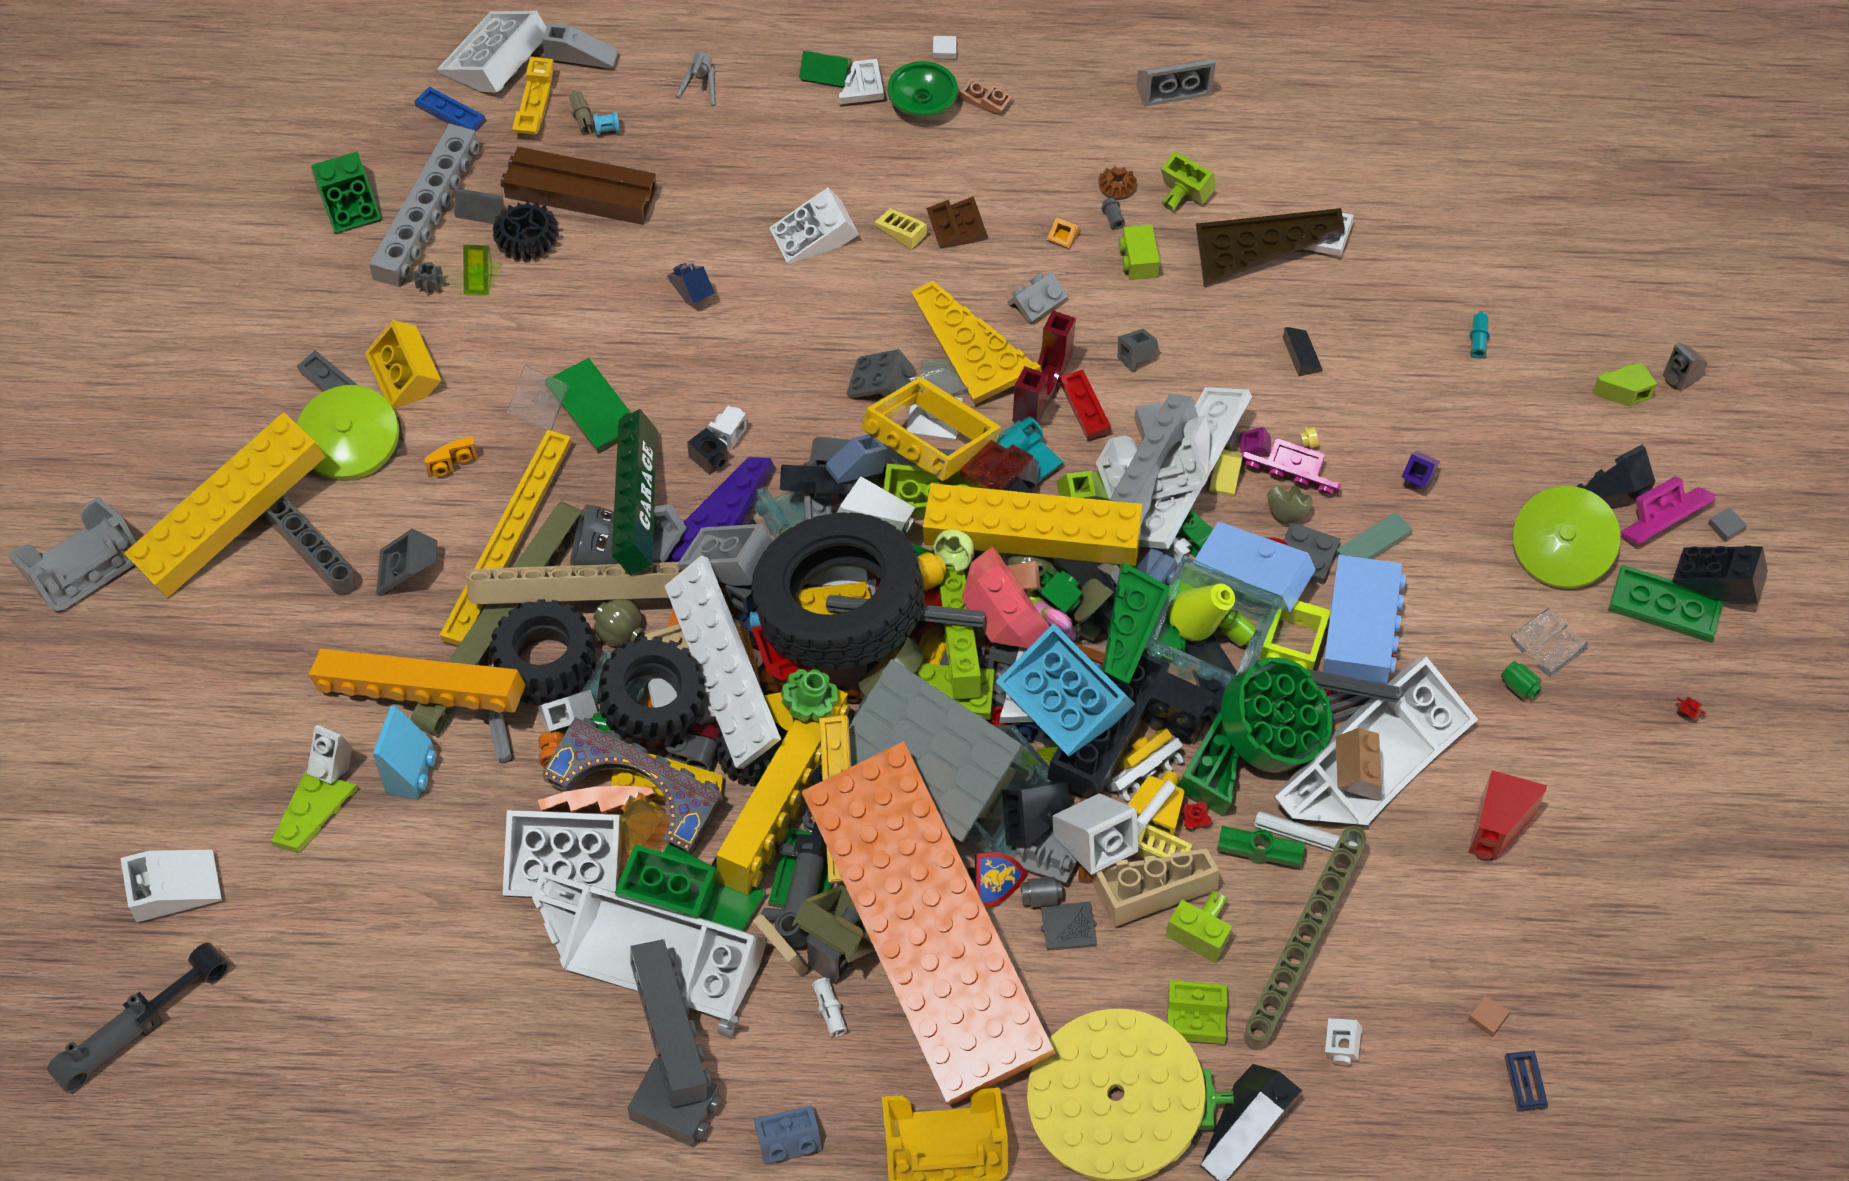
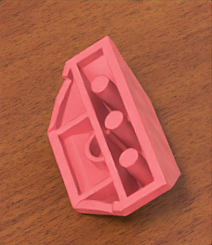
M994 547L988 549L971 563L962 595V600L969 610L985 612L986 620L984 627L981 628L991 642L1029 648L1049 628L1047 622Z

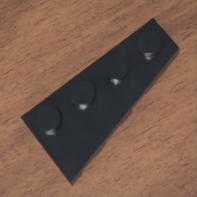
M1213 634L1202 641L1185 639V650L1196 684L1213 692L1208 717L1210 726L1218 713H1221L1222 698L1227 685L1238 674Z

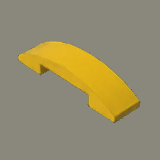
M530 57L526 72L527 82L520 110L516 111L512 127L513 133L532 135L538 133L548 103L553 74V59Z

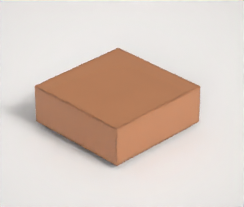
M1485 995L1470 1014L1468 1020L1493 1036L1510 1011Z

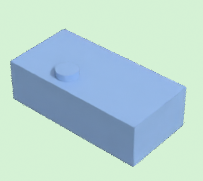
M1219 521L1192 563L1201 580L1214 585L1225 584L1233 592L1287 612H1291L1316 570L1309 553Z

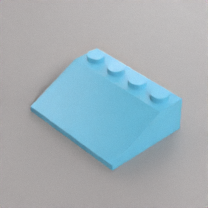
M1054 623L996 681L1068 756L1116 724L1135 705Z

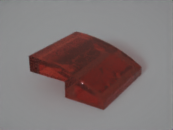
M990 440L960 469V477L982 487L1002 490L1033 460V455L1013 444L1007 449Z

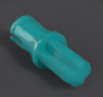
M1481 311L1474 315L1473 330L1470 331V338L1472 339L1470 355L1478 359L1486 356L1487 340L1490 337L1488 315L1483 314Z

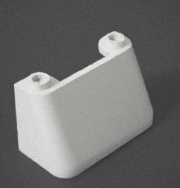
M1206 416L1193 418L1185 424L1183 430L1185 438L1181 442L1175 443L1166 455L1157 475L1151 500L1196 490L1205 485L1209 475L1210 428ZM1128 436L1109 439L1096 461L1109 499L1138 450L1136 442Z

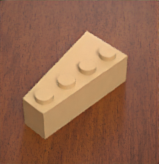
M1208 849L1171 853L1170 857L1164 858L1149 856L1144 857L1142 861L1135 862L1120 860L1116 864L1092 874V884L1114 927L1179 904L1181 900L1187 901L1218 889L1219 869Z

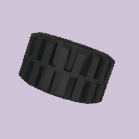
M775 723L781 740L744 769L735 767L719 728L716 744L721 770L724 774L728 773V778L732 781L737 778L738 784L744 785L745 782H749L750 786H756L755 782L760 781L785 738L783 727Z

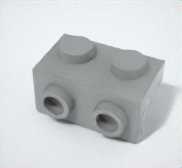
M1052 271L1045 276L1042 272L1029 280L1032 285L1027 288L1024 285L1017 288L1011 293L1013 298L1007 301L1009 306L1013 303L1016 304L1028 323L1068 296Z

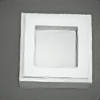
M933 36V59H956V36Z

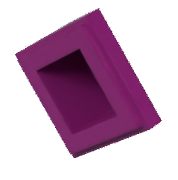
M1264 427L1240 433V453L1244 451L1259 457L1270 456V434Z

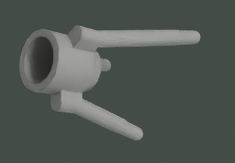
M699 52L694 55L692 65L689 66L688 72L676 93L677 98L681 96L692 74L697 77L708 75L711 106L715 105L713 77L715 68L711 66L712 59L708 54Z

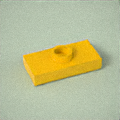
M1168 729L1154 732L1148 738L1146 736L1139 738L1132 744L1133 749L1123 756L1118 766L1121 770L1135 767L1172 739L1171 733Z

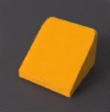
M1056 217L1047 240L1070 248L1080 231V227Z

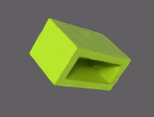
M1153 226L1123 227V235L1118 238L1119 251L1124 252L1122 266L1123 270L1128 272L1129 280L1158 278L1160 259Z

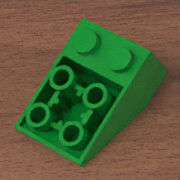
M358 151L311 165L314 181L335 234L382 220Z

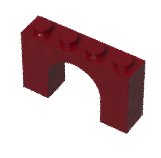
M1052 310L1043 328L1042 348L1037 363L1041 366L1042 372L1026 366L1021 371L1014 388L1013 422L1032 417L1039 424L1059 384L1060 376L1063 375L1073 355L1076 318Z

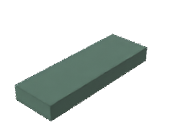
M1395 512L1336 549L1335 555L1337 557L1344 555L1374 559L1410 536L1413 529Z

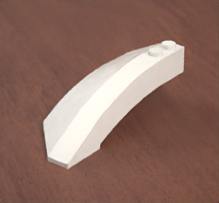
M1427 657L1416 658L1387 683L1388 685L1401 688L1402 695L1399 702L1370 698L1330 736L1325 749L1321 750L1313 760L1303 764L1274 798L1293 819L1369 825L1374 817L1423 768L1478 720L1477 717ZM1356 728L1379 733L1381 800L1371 799L1338 789L1336 736Z
M540 871L532 897L536 908L540 909L545 923L543 924L551 942L556 945L561 956L559 960L564 970L638 991L630 965V946L664 939L667 950L672 949L675 959L673 970L674 973L680 974L682 982L680 994L681 997L686 996L689 1008L726 1020H730L735 1015L760 966L768 939L700 917L696 919L616 896L613 891Z

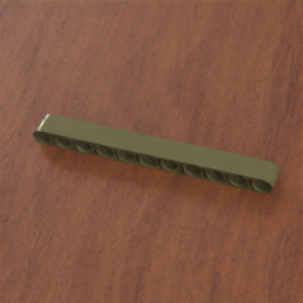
M559 502L513 568L556 566L574 540L582 510L565 502ZM522 603L487 604L447 662L487 666L492 659L490 642L492 641L491 635L496 627L499 628L498 621L503 616H509L508 611L514 607L517 609L521 608ZM418 703L410 720L418 728L433 735H438L459 706L447 707L435 703Z

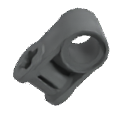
M689 733L680 738V741L674 736L672 743L664 745L665 757L667 759L708 771L717 752V744L714 740Z

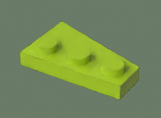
M305 770L271 840L272 845L300 853L319 833L325 821L341 809V804L349 796L352 797L358 791L357 785L338 779L329 784L307 774V770Z

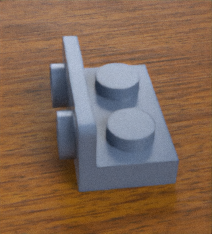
M812 1105L754 1119L764 1164L822 1150L819 1129Z

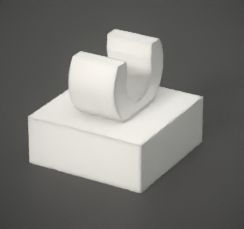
M1175 537L1169 549H1160L1159 551L1163 555L1166 554L1176 559L1177 572L1182 569L1190 553L1188 548L1192 545L1185 538L1178 540Z

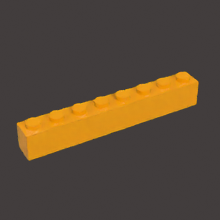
M321 648L308 674L317 690L323 693L337 692L349 696L363 695L375 699L381 697L396 701H417L421 704H442L447 707L462 706L473 710L479 708L488 709L495 712H515L526 686L517 669Z

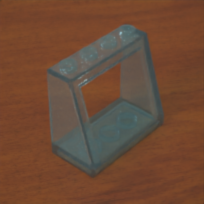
M1183 555L1169 582L1170 591L1145 648L1147 653L1154 657L1162 658L1164 656L1171 659L1173 665L1182 669L1189 667L1197 671L1196 674L1207 680L1216 679L1222 682L1221 685L1226 688L1236 675L1157 641L1168 615L1169 604L1176 596L1181 582L1195 588L1225 584L1232 589L1235 595L1234 605L1259 615L1255 633L1249 641L1237 674L1255 664L1283 598Z

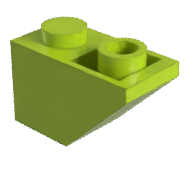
M1641 361L1633 365L1627 364L1621 369L1612 372L1602 373L1597 378L1593 393L1596 396L1632 406L1651 399L1657 383Z
M1098 472L1067 473L1056 481L1059 496L1109 501L1100 473Z

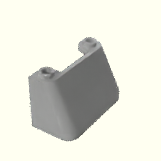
M99 497L87 503L81 510L80 517L85 528L44 554L40 555L31 545H21L7 554L18 571L42 600L53 610L60 611L68 608L134 565L124 552L137 541L123 517Z

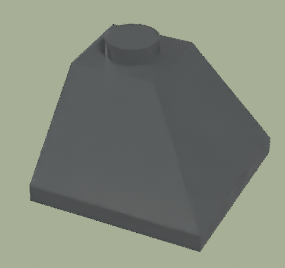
M410 529L380 549L376 594L383 595L436 563L438 540Z

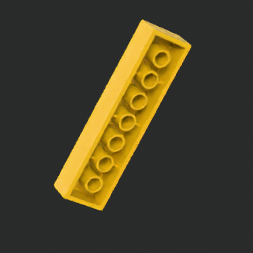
M283 412L124 554L168 598L326 456L316 442Z
M931 483L923 523L924 545L933 546L938 534L952 529L967 534L973 542L974 550L987 551L994 547L997 552L1120 565L1126 563L1130 566H1136L1142 524V504Z
M837 689L838 700L832 708L829 717L848 715L850 706L847 705V693ZM798 718L795 719L716 854L718 883L746 895H749L753 887L757 888L759 886L765 865L772 863L776 854L775 848L777 844L784 842L788 834L789 823L791 820L795 821L800 813V804L804 799L801 791L813 786V773L822 764L819 722L814 721L812 718L805 722Z

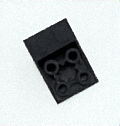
M1763 546L1684 547L1673 577V583L1730 604H1758L1768 573Z

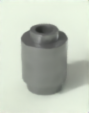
M1055 877L1027 879V882L1020 883L1023 905H1030V907L1057 905V899H1062L1061 882H1056Z

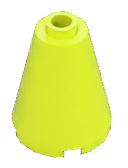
M1225 584L1182 590L1169 604L1168 614L1170 623L1179 630V635L1182 638L1190 641H1202L1214 633L1235 602V595L1232 589Z

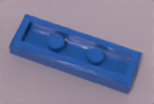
M430 86L415 100L416 107L448 124L477 131L486 122L485 115Z

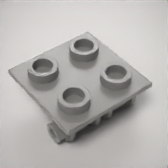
M1053 825L1030 846H1018L1017 853L1020 854L1017 861L1020 862L1025 870L1045 877H1055V880L1067 883L1077 863V860L1054 837Z

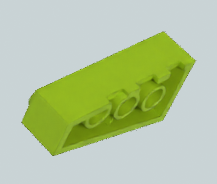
M887 464L884 490L915 507L911 518L922 519L925 517L931 483L989 489L990 473L959 470L949 478L941 481L919 466Z

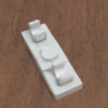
M1178 738L1170 739L1135 767L1124 769L1111 778L1106 788L1109 792L1118 791L1122 801L1131 800L1127 794V789L1130 787L1134 793L1138 791L1140 785L1137 782H1133L1138 777L1145 779L1157 771L1155 767L1159 764L1164 771L1173 770L1169 764L1170 758H1173L1176 764L1183 762L1182 756L1175 752L1183 745Z

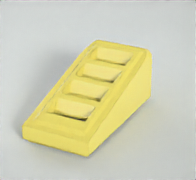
M891 208L875 221L876 227L911 250L927 236V224ZM890 217L893 218L889 223L886 222Z
M1147 824L1138 835V852L1135 855L1143 858L1155 856L1156 858L1170 857V854L1174 853L1176 848L1180 849V852L1191 851L1192 844ZM1143 837L1147 838L1146 844L1142 842ZM1154 841L1158 842L1156 849L1152 847ZM1165 844L1169 845L1167 854L1163 852Z

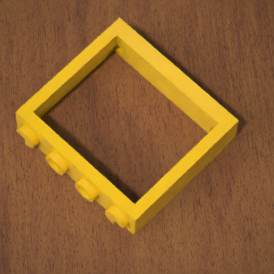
M920 376L866 408L861 430L941 481H944L995 448L1001 426ZM916 404L972 441L947 456L890 419Z

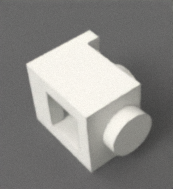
M727 406L723 413L718 414L714 423L710 422L708 428L727 445L728 449L732 450L747 429L746 413L737 407Z
M1328 1018L1325 1053L1329 1059H1333L1334 1064L1347 1066L1350 1065L1351 1060L1358 1061L1363 1028L1357 1020ZM1349 1042V1048H1341V1044Z

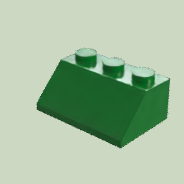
M634 844L615 890V895L697 919L708 907L717 884L716 867Z

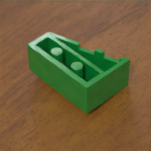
M1219 712L1178 782L1177 787L1182 788L1185 791V795L1197 802H1205L1208 806L1207 808L1224 816L1232 804V790L1236 778L1235 770L1239 753L1232 746L1224 731L1222 713Z

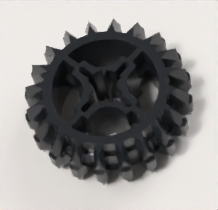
M528 201L524 205L517 202L515 207L508 205V211L501 210L500 216H496L492 228L493 238L499 251H503L506 257L511 255L514 260L521 257L523 261L531 257L534 260L537 255L543 257L544 251L551 252L552 246L556 245L559 235L558 221L554 217L553 212L548 211L546 205L540 207L538 202L530 205Z

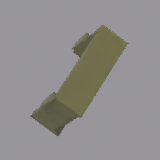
M841 883L838 887L803 900L793 921V926L801 925L800 928L840 953L845 954L848 963L876 951L862 920L857 923L859 926L857 927L840 917L847 907L857 912L845 884Z

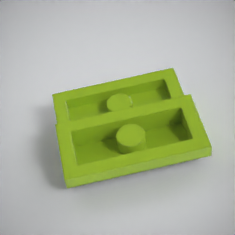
M1169 980L1167 1024L1177 1030L1186 1041L1225 1044L1227 985Z

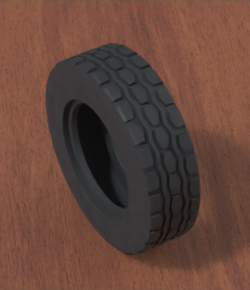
M840 512L824 514L790 527L780 534L763 552L752 576V597L766 639L782 656H786L787 659L797 664L814 669L842 670L855 668V666H862L885 656L910 635L915 628V624L918 623L924 607L925 591L918 558L911 542L899 529H896L895 526L887 521L862 513ZM858 567L872 572L881 580L876 592L868 601L845 613L832 615L818 614L804 609L796 602L801 589L810 579L832 568Z

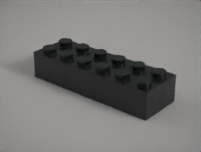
M1143 652L1129 684L1124 685L1110 678L1135 705L1116 724L1072 755L1068 756L1058 747L1050 761L1047 779L1050 781L1068 782L1069 790L1086 798H1091L1099 793L1102 794L1146 717L1149 696L1163 670L1169 671L1170 664Z

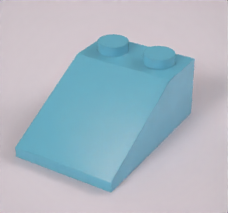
M390 706L373 751L386 794L418 800L421 790L424 791L427 787L429 767L434 766L437 752L434 751L431 739L396 706Z

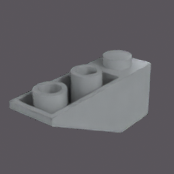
M548 23L542 38L545 58L556 61L613 69L618 54V49L569 25Z

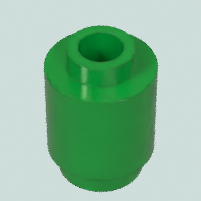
M1513 661L1501 674V677L1505 680L1504 684L1523 700L1528 698L1534 699L1542 690L1540 686L1542 680L1523 663L1518 664L1516 661Z

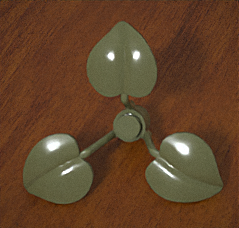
M1090 579L1080 589L1083 593L1079 596L1081 600L1075 607V611H1070L1069 609L1067 611L1072 615L1070 619L1075 627V639H1078L1081 635L1089 640H1094L1099 635L1101 624L1090 616L1114 593L1101 581Z

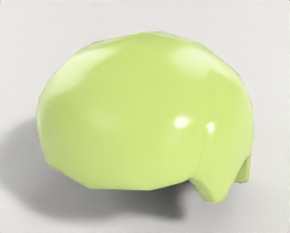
M945 530L938 534L933 544L934 554L941 557L945 566L952 565L955 571L958 572L968 568L974 555V545L967 534L958 530Z

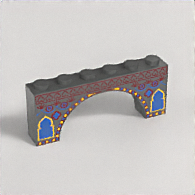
M575 717L542 773L544 780L566 792L571 791L586 776L601 770L622 769L642 775L660 789L668 802L670 821L664 837L666 844L692 856L723 800L722 793L719 792L720 788L710 781L706 780L702 783L694 779L695 774L687 769L681 768L679 771L671 767V762L664 757L657 755L654 758L646 754L647 750L636 743L629 745L623 742V738L611 730H608L606 733L598 729L599 725L588 718H584L582 721Z

